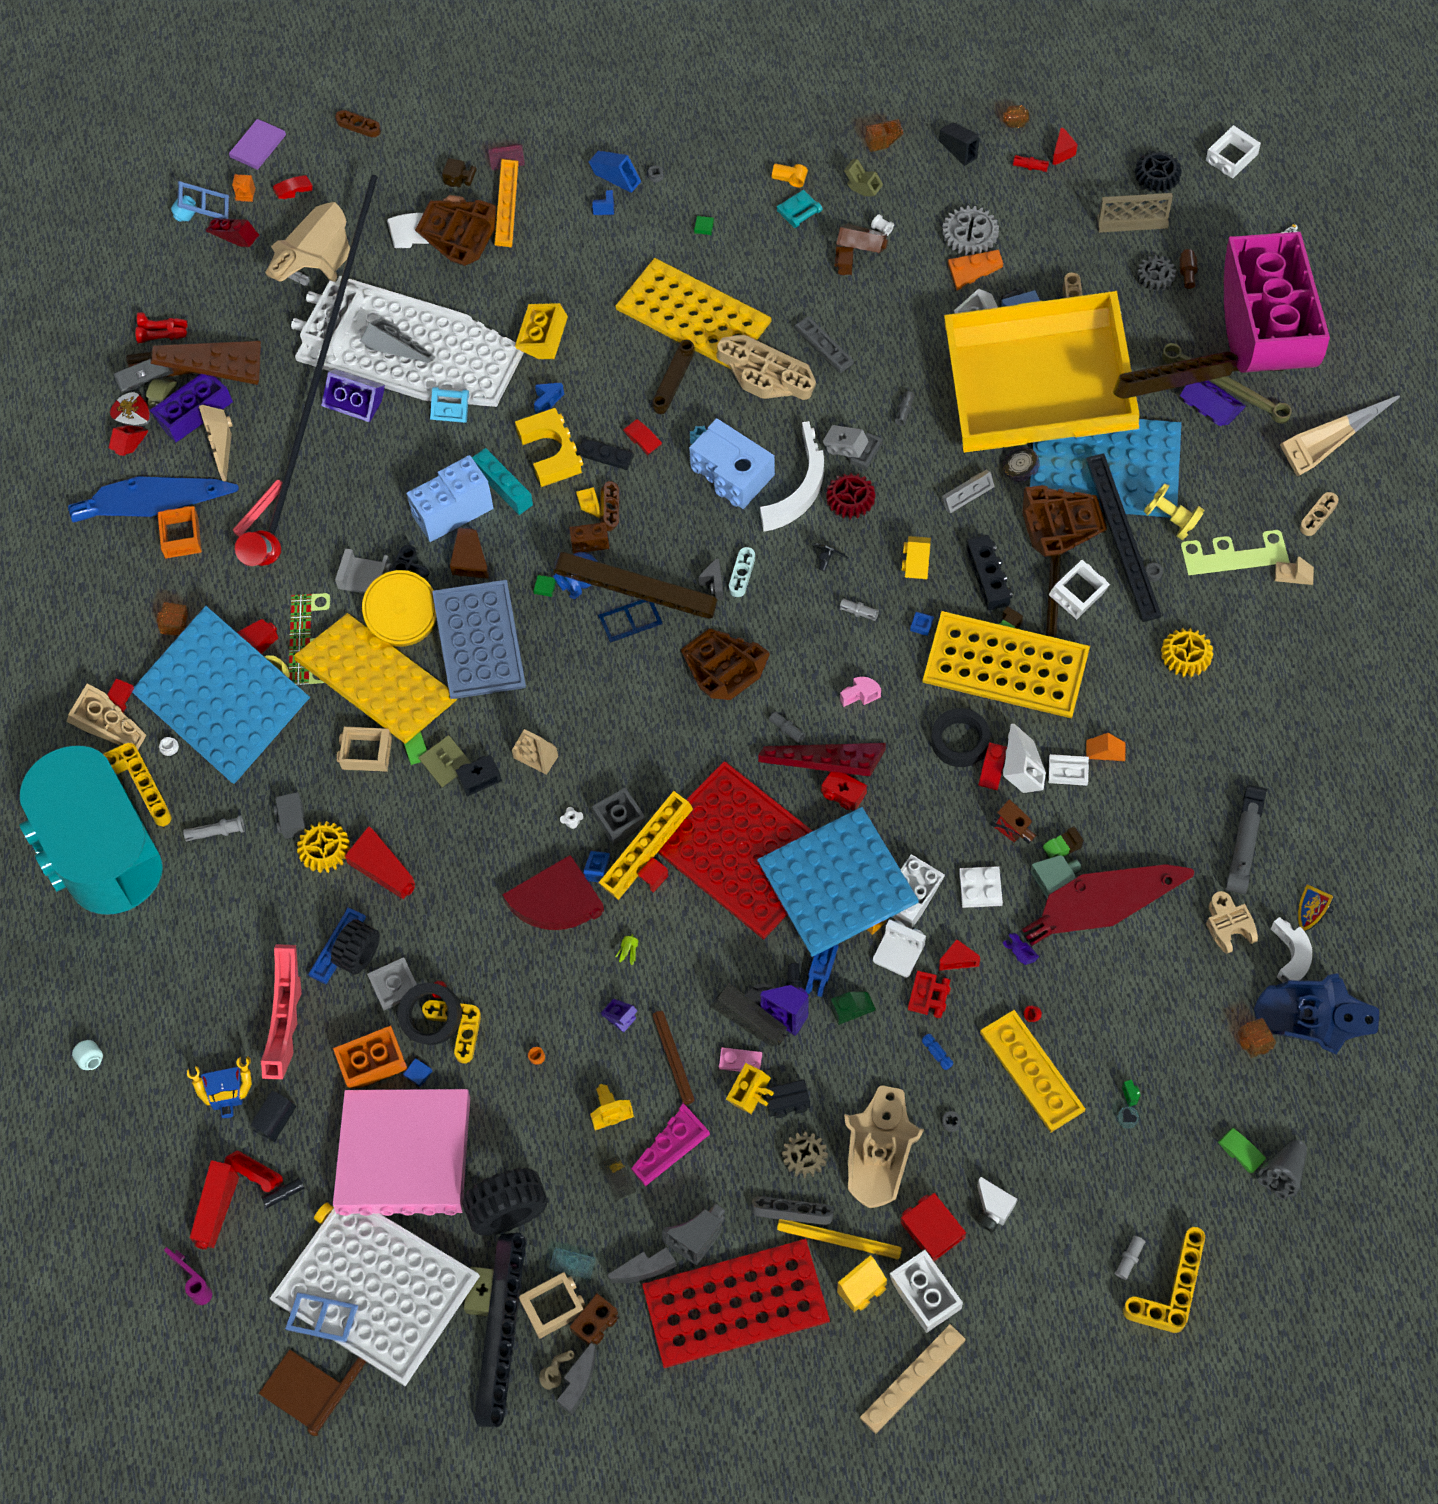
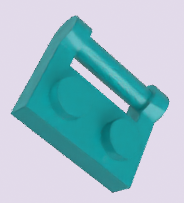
M802 190L777 206V211L796 228L813 214L823 211V208L819 202H816L808 193ZM811 207L810 209H808L807 211H805L804 213H802V214L799 215L798 217H795V216L798 215L799 213H801V212H803L804 210H806L807 208Z

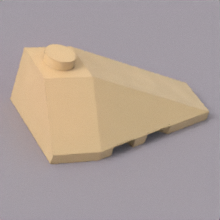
M200 405L199 408L212 450L214 451L213 454L221 479L227 482L231 443L230 427L233 426L230 416L226 417L222 409Z
M86 684L68 714V723L120 746L125 743H132L138 750L146 737V734L104 692L89 684Z
M525 729L512 749L514 759L546 775L558 758L557 748L552 743Z

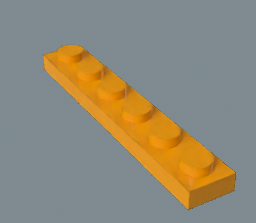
M501 159L495 246L512 247L518 161Z

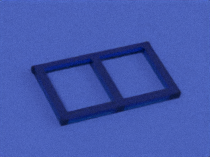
M641 599L599 614L598 618H600L610 643L663 624L654 603L649 602L657 621L636 628L628 608L648 601ZM624 610L633 630L612 637L604 617Z

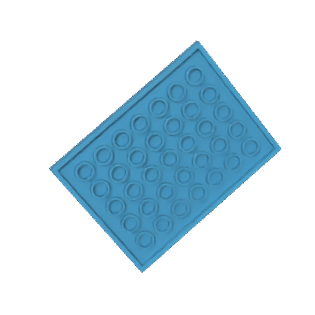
M1139 419V429L1033 442L1036 464L1031 470L1030 487L1043 485L1058 490V488L1064 489L1065 492L1096 495L1101 511L1104 512L1086 463L1087 457L1104 453L1126 514L1146 515L1143 512L1144 509L1154 499L1153 496L1164 483L1170 486L1163 497L1177 506L1181 422ZM1157 506L1148 515L1171 518L1170 515Z
M207 606L201 610L140 679L132 692L233 784L237 782L310 698L309 695Z

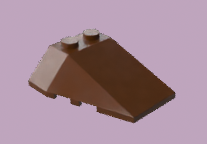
M450 200L430 201L415 231L451 262L466 266L479 260L494 231L496 206L482 200H475V202H466L465 200H460V202H451Z
M1043 485L1025 487L1022 514L1032 547L1044 557L1063 554L1107 530L1096 495L1065 492L1064 489L1058 488V490Z
M710 628L681 649L699 689L710 698L724 700L733 699L761 677L770 655L769 651L756 642L748 643L743 638L738 637L735 639L727 633Z

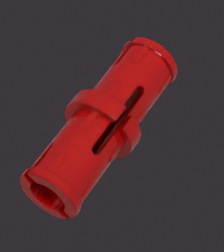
M1015 155L1013 166L1028 168L1030 171L1033 169L1047 172L1049 161Z

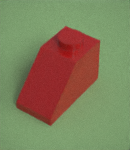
M128 425L113 428L109 449L114 450L116 454L121 456L133 453L148 433V430L140 426Z
M989 742L978 786L998 790L1006 760V746Z

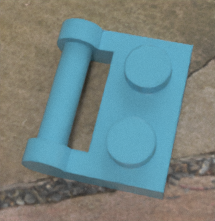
M433 387L430 419L466 423L469 390L454 391ZM438 397L462 398L461 404L438 402Z

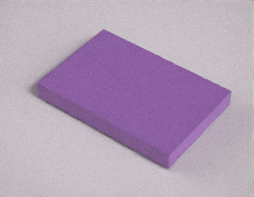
M257 119L230 151L229 155L231 158L258 170L286 136L284 130Z

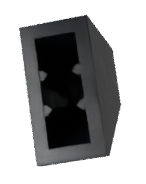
M954 122L941 128L939 142L963 166L978 158L980 136L977 133Z

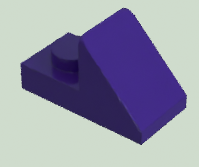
M613 999L600 1014L622 1032H625L635 1021L636 1016L634 1014L637 1010L633 1005Z

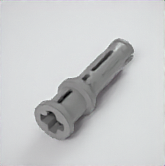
M239 815L234 819H221L220 822L184 829L183 832L187 842L220 834L228 836L229 833L238 831L243 833L245 832V826L242 816Z

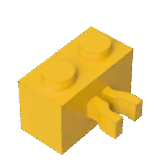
M908 536V542H904L903 553H907V558L902 561V571H905V577L927 579L931 538Z
M745 1063L726 1100L752 1114L758 1102L767 1107L768 1103L761 1096L762 1094H769L770 1096L774 1094V1092L766 1088L771 1077L762 1070Z

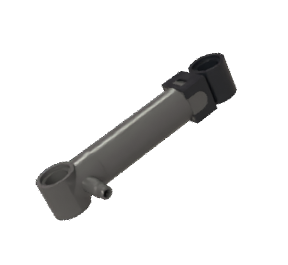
M1250 784L1246 786L1225 888L1227 891L1244 895L1247 892L1267 788Z

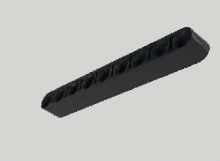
M520 1232L502 1234L497 1242L475 1421L479 1427H499L502 1425L505 1417L526 1248L525 1236Z

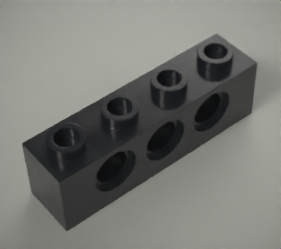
M989 535L967 539L966 550L987 610L990 611L1009 606L1013 595L1011 588H1007L1006 574L1001 571L1000 557L995 554L996 546L994 541H991Z

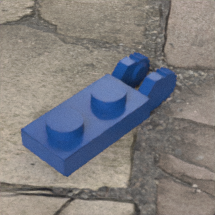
M835 945L814 956L805 990L808 994L812 991L814 980L821 982L817 996H823L839 945Z

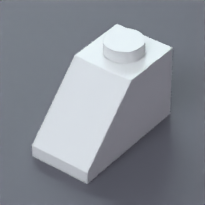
M980 1177L977 1187L984 1214L997 1224L1004 1225L1015 1207L1017 1199Z

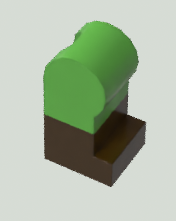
M1007 606L1003 611L1004 620L999 625L1018 629L1023 623V615Z
M1073 826L1064 834L1048 841L1043 846V849L1049 858L1060 855L1064 857L1081 849L1084 840L1075 826Z

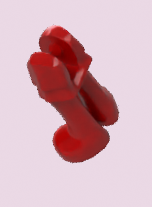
M137 313V343H145L161 338L178 340L187 336L186 328L188 324L186 320L169 318L167 320L152 321L148 320L145 313ZM158 329H167V330H161V331H150V330H158Z

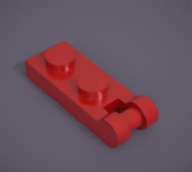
M238 1150L225 1157L224 1164L231 1165L235 1172H239L250 1181L260 1184L265 1192H269L274 1187H278L283 1183V1178L279 1173Z

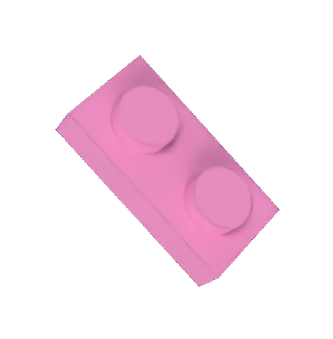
M722 1048L719 1069L741 1072L743 1066L747 1063L760 1070L762 1052Z

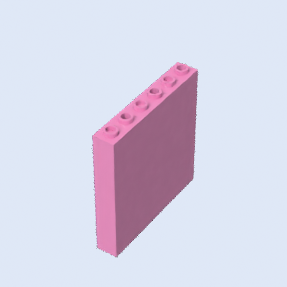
M468 1089L345 1090L333 1207L336 1214L343 1216L351 1214L369 1216L372 1213H381L382 1215L389 1216L393 1213H402L403 1215H413L414 1213L455 1215L456 1213H462L470 1110Z

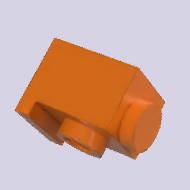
M235 174L232 184L236 195L235 200L252 202L255 192L252 175Z

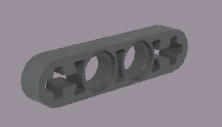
M764 1196L755 1197L752 1200L751 1207L752 1213L759 1217L822 1225L830 1224L833 1221L834 1214L833 1208L827 1204ZM777 1208H786L787 1210H778ZM804 1210L807 1211V1213H800L798 1211Z

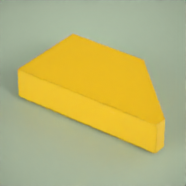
M594 487L576 491L581 510L600 518V507Z

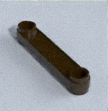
M690 340L681 341L653 399L652 407L657 414L667 412L694 356L695 347Z

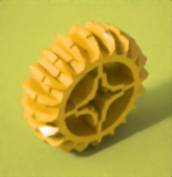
M1184 628L1180 632L1175 630L1173 634L1167 636L1161 648V658L1164 660V666L1169 665V671L1175 669L1176 675L1181 672L1183 677L1186 676V673H1189L1190 677L1194 673L1199 676L1201 671L1205 672L1207 670V666L1211 664V659L1213 658V646L1210 645V639L1205 640V634L1200 636L1199 630L1195 633L1192 632L1191 628L1188 631H1185Z
M327 821L324 825L318 822L317 827L311 824V830L305 829V835H300L301 841L297 842V853L300 855L299 859L301 862H304L305 867H310L313 872L317 869L321 873L325 869L329 873L330 867L336 870V864L343 865L342 859H346L345 855L350 850V841L347 833L344 832L341 826L337 828L335 823L330 826ZM325 836H332V837H334V838H336V839H335V840H333V838L328 839V838H326ZM323 841H324V843H325L324 852H323V850H322V849H323ZM312 854H314V856L320 855V856H322V858H315V857H313V856H311V855H312Z

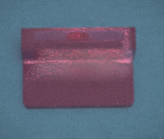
M522 144L488 149L492 170L501 169V159L518 161V167L525 165Z

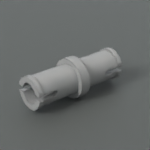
M844 598L839 608L840 610L855 614L856 617L862 616L876 621L879 612L878 609L864 606V603H855Z
M1133 1236L1127 1251L1122 1254L1123 1259L1114 1273L1116 1276L1124 1280L1128 1279L1134 1264L1138 1263V1256L1146 1243L1142 1238Z

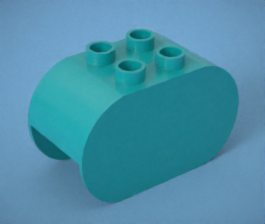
M86 746L60 748L40 758L29 769L21 785L20 803L28 820L20 823L19 826L28 843L33 846L36 852L35 858L45 876H48L56 892L67 888L80 906L98 914L122 913L141 904L153 893L159 884L163 863L159 852L108 759L100 751Z

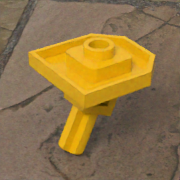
M599 1085L596 1091L601 1106L590 1114L595 1131L634 1117L630 1100L615 1101L608 1086Z

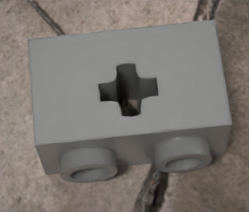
M832 425L823 440L830 454L856 458L861 456L869 442L863 429Z

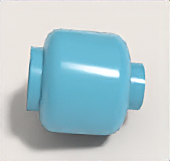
M187 195L182 196L183 204L197 207L194 199ZM178 198L171 207V211L174 214L173 217L180 222L190 221L196 213L179 208Z

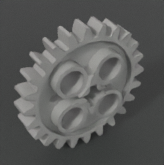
M968 205L966 210L963 207H960V211L954 209V214L949 213L948 218H945V223H943L942 235L944 236V241H948L947 246L952 245V250L958 248L959 254L965 251V255L968 252L974 255L975 251L981 253L982 249L987 252L988 247L992 248L993 243H996L999 234V225H997V220H994V215L989 216V211L983 212L982 207L976 210V206L970 209ZM974 219L970 242H968L967 240L968 233L970 230L971 220Z

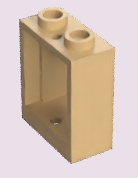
M344 727L343 734H340L339 737L341 750L337 752V762L340 763L341 768L344 770L388 772L392 735L389 729ZM351 740L380 741L378 760L348 759Z
M565 1272L519 1296L520 1302L539 1339L577 1319L584 1310L583 1308L586 1307L582 1296H576L573 1290L577 1287L572 1277L567 1278ZM564 1283L576 1308L542 1325L530 1300Z

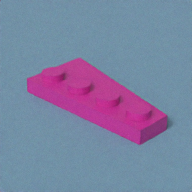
M684 1103L680 1106L679 1112L675 1117L669 1120L664 1131L655 1138L652 1146L646 1149L631 1168L632 1172L644 1186H647L710 1135L708 1129Z

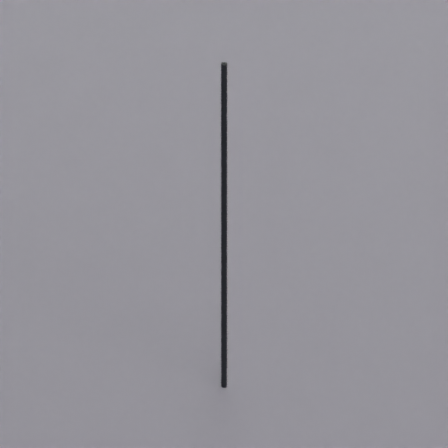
M371 175L269 527L268 532L274 536L378 179L376 175Z

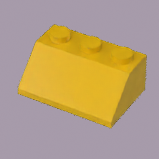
M560 303L528 304L515 344L516 349L537 359H555L568 318Z

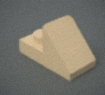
M1301 557L1297 558L1296 563L1276 562L1275 581L1313 585L1314 567Z

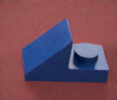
M551 383L535 386L536 394L539 396L534 403L535 414L549 410L564 395L563 384Z
M590 852L584 868V875L587 881L599 882L607 872L610 853Z

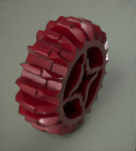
M852 472L849 476L843 473L842 478L837 475L836 480H832L827 487L826 498L831 511H835L836 516L842 514L843 519L846 515L849 516L850 520L852 516H856L857 519L860 514L865 516L866 511L870 512L871 506L875 504L876 498L875 488L871 486L870 480L866 481L867 478L865 476L860 478L859 473L856 476H853Z

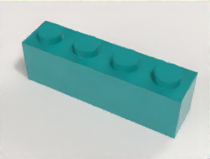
M487 448L472 457L487 479L488 484L518 515L533 506L531 493Z

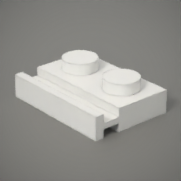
M1050 754L1048 783L1087 786L1089 757Z

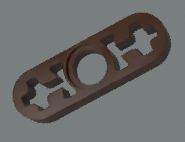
M341 110L335 115L336 122L340 127L369 137H377L381 133L380 124L375 120L346 110ZM356 122H362V125L355 126L354 124Z
M612 481L606 482L601 488L600 523L606 522L607 531H613L619 524V487ZM606 503L612 504L614 509H609Z

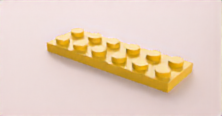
M1015 1010L980 1030L982 1037L1050 1133L1085 1112V1107Z

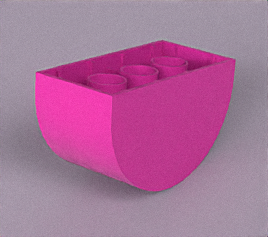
M1301 232L1229 237L1224 268V310L1230 351L1238 356L1237 369L1244 373L1318 367L1326 354L1330 336Z

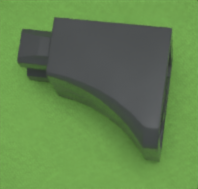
M714 1203L709 1211L704 1209L688 1222L665 1227L662 1231V1240L668 1247L698 1266L722 1232L725 1210Z

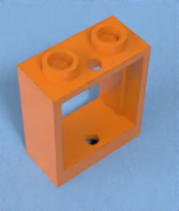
M194 506L158 512L161 550L165 559L202 552L198 514ZM192 521L193 538L168 542L167 525Z

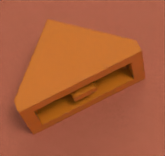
M1110 733L1088 739L1086 741V757L1098 760L1125 761V742Z

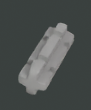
M299 271L288 277L296 282L300 281V284L307 286L310 282L309 276Z

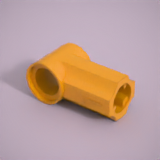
M774 164L772 179L787 181L793 187L800 188L804 184L808 169L801 164H797L794 167Z

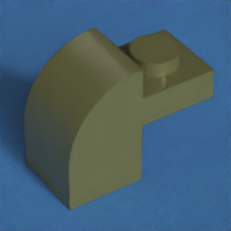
M852 159L844 170L849 178L847 185L850 189L863 196H875L883 186L876 171L865 172L858 159Z
M164 378L153 379L146 393V397H149V409L151 410L175 393L177 382Z

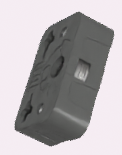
M151 359L119 371L113 374L120 392L125 393L149 384L155 378H163L174 372L172 368L151 364Z

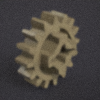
M804 1132L802 1137L796 1133L795 1140L789 1137L790 1145L784 1144L786 1151L782 1152V1157L786 1158L784 1165H789L788 1171L795 1170L796 1177L803 1173V1178H806L807 1173L814 1177L815 1170L821 1173L820 1165L826 1166L824 1159L828 1158V1153L824 1152L826 1145H821L822 1139L815 1140L814 1133L808 1137L807 1132ZM814 1146L817 1148L819 1155H817V1153L814 1152ZM808 1150V1155L802 1160V1154H805ZM791 1154L797 1159L796 1164L793 1162Z

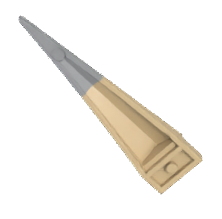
M1397 395L1297 434L1281 443L1280 446L1296 476L1307 472L1319 464L1354 433L1399 399L1400 396Z

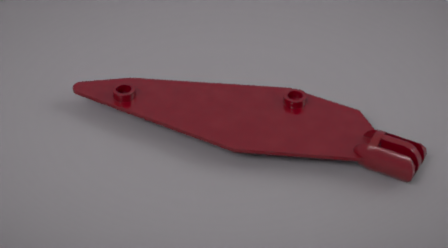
M1164 864L1082 874L1049 894L1042 917L1021 930L1024 933L1040 925L1025 935L1028 940L1044 932L1029 942L1033 946L1051 934L1114 926L1192 878L1194 870L1192 868ZM1166 877L1169 878L1168 884L1165 883Z

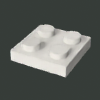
M999 867L959 869L962 908L1002 906Z

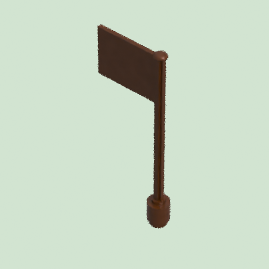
M289 1350L259 1394L307 1426V1431L310 1435L318 1436L317 1433L359 1374L366 1361L358 1357L341 1383H339Z

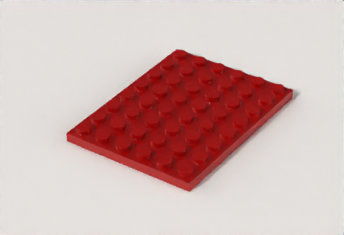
M724 761L686 799L693 810L657 853L764 940L787 916V913L758 864L757 859L813 831Z

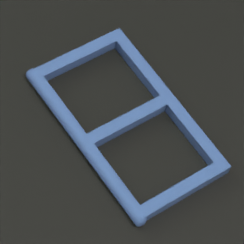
M178 182L179 208L219 219H228L229 195ZM183 187L201 192V208L182 203ZM206 193L224 198V215L205 210Z
M298 1292L286 1330L346 1343L358 1305ZM302 1298L323 1302L315 1331L292 1326ZM329 1304L351 1308L343 1336L320 1332Z

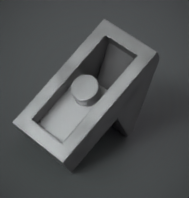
M715 559L699 576V586L711 585V594H715L718 600H723L719 559Z

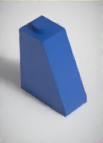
M598 151L589 161L595 175L630 193L641 182L628 155Z

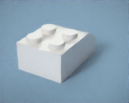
M926 1250L890 1273L891 1281L897 1292L926 1333L962 1309L963 1302Z

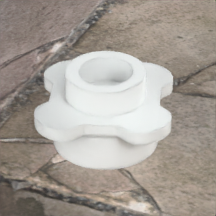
M568 807L564 816L560 817V821L571 829H575L580 820L583 819V814L576 812L573 807Z

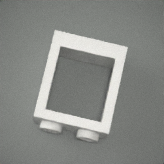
M1233 125L1208 149L1206 161L1225 175L1234 178L1258 155L1261 143ZM1229 143L1246 153L1236 164H1233L1219 154Z
M1081 560L1053 587L1049 596L1077 620L1104 594L1110 584L1104 577L1095 572L1089 564ZM1076 573L1097 590L1084 603L1064 586Z

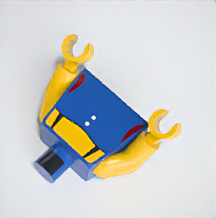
M248 1056L246 1057V1065L241 1063V1057H239L237 1060L238 1067L201 1074V1078H199V1067L195 1066L196 1075H191L189 1069L187 1070V1076L193 1079L192 1084L197 1096L206 1105H211L213 1110L221 1109L222 1118L234 1116L233 1106L242 1105L243 1098L247 1096L252 1086L251 1072L248 1069L251 1058Z

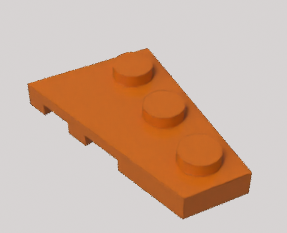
M999 250L949 259L948 266L956 290H959L962 286L968 283L971 284L976 279L987 276L1002 268L1003 261Z

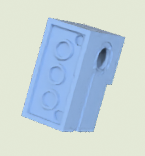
M717 418L708 427V430L705 433L703 432L689 447L692 470L697 474L704 475L709 482L714 483L715 492L718 496L727 498L732 505L739 506L742 509L751 502L775 475L774 455Z
M470 455L438 471V477L406 493L412 516L429 542L494 509L488 481Z

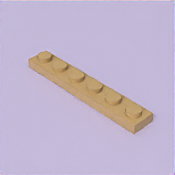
M950 1324L867 1409L860 1419L877 1434L956 1352L966 1339Z

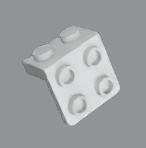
M889 919L885 935L873 957V962L901 976L909 977L925 946L926 935L918 929L912 930L905 927L900 921Z

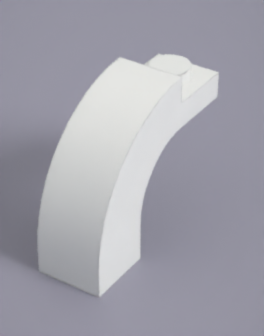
M1279 917L1274 921L1271 930L1288 946L1291 952V961L1279 971L1277 978L1282 983L1286 981H1303L1312 961L1310 940L1301 927L1294 931L1289 922L1283 921Z

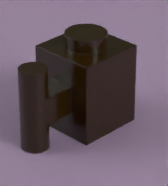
M448 158L442 173L444 184L450 187H461L463 180H465L464 184L471 186L477 168L471 166L469 171H467L465 161Z

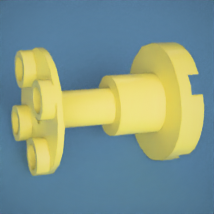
M1164 483L1143 512L1148 516L1156 506L1171 516L1170 521L1180 527L1176 536L1183 541L1188 536L1187 532L1195 527L1205 510L1197 506L1193 512H1190L1182 505L1179 507L1175 506L1163 497L1170 486Z

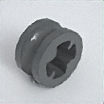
M654 165L649 168L648 175L650 181L660 182L663 179L662 167Z
M953 1111L944 1114L942 1118L943 1128L948 1132H955L959 1129L961 1124L959 1114ZM949 1117L952 1120H957L955 1121V1126L947 1124Z

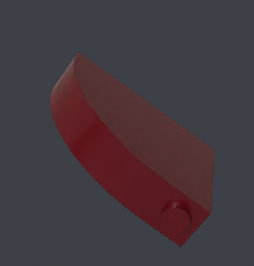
M571 855L502 894L504 903L516 917L531 926L541 929L563 930L573 928L590 919H597L604 912L602 901Z

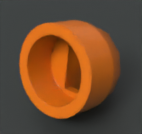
M533 1047L528 1052V1058L531 1063L540 1065L545 1060V1053L542 1048Z

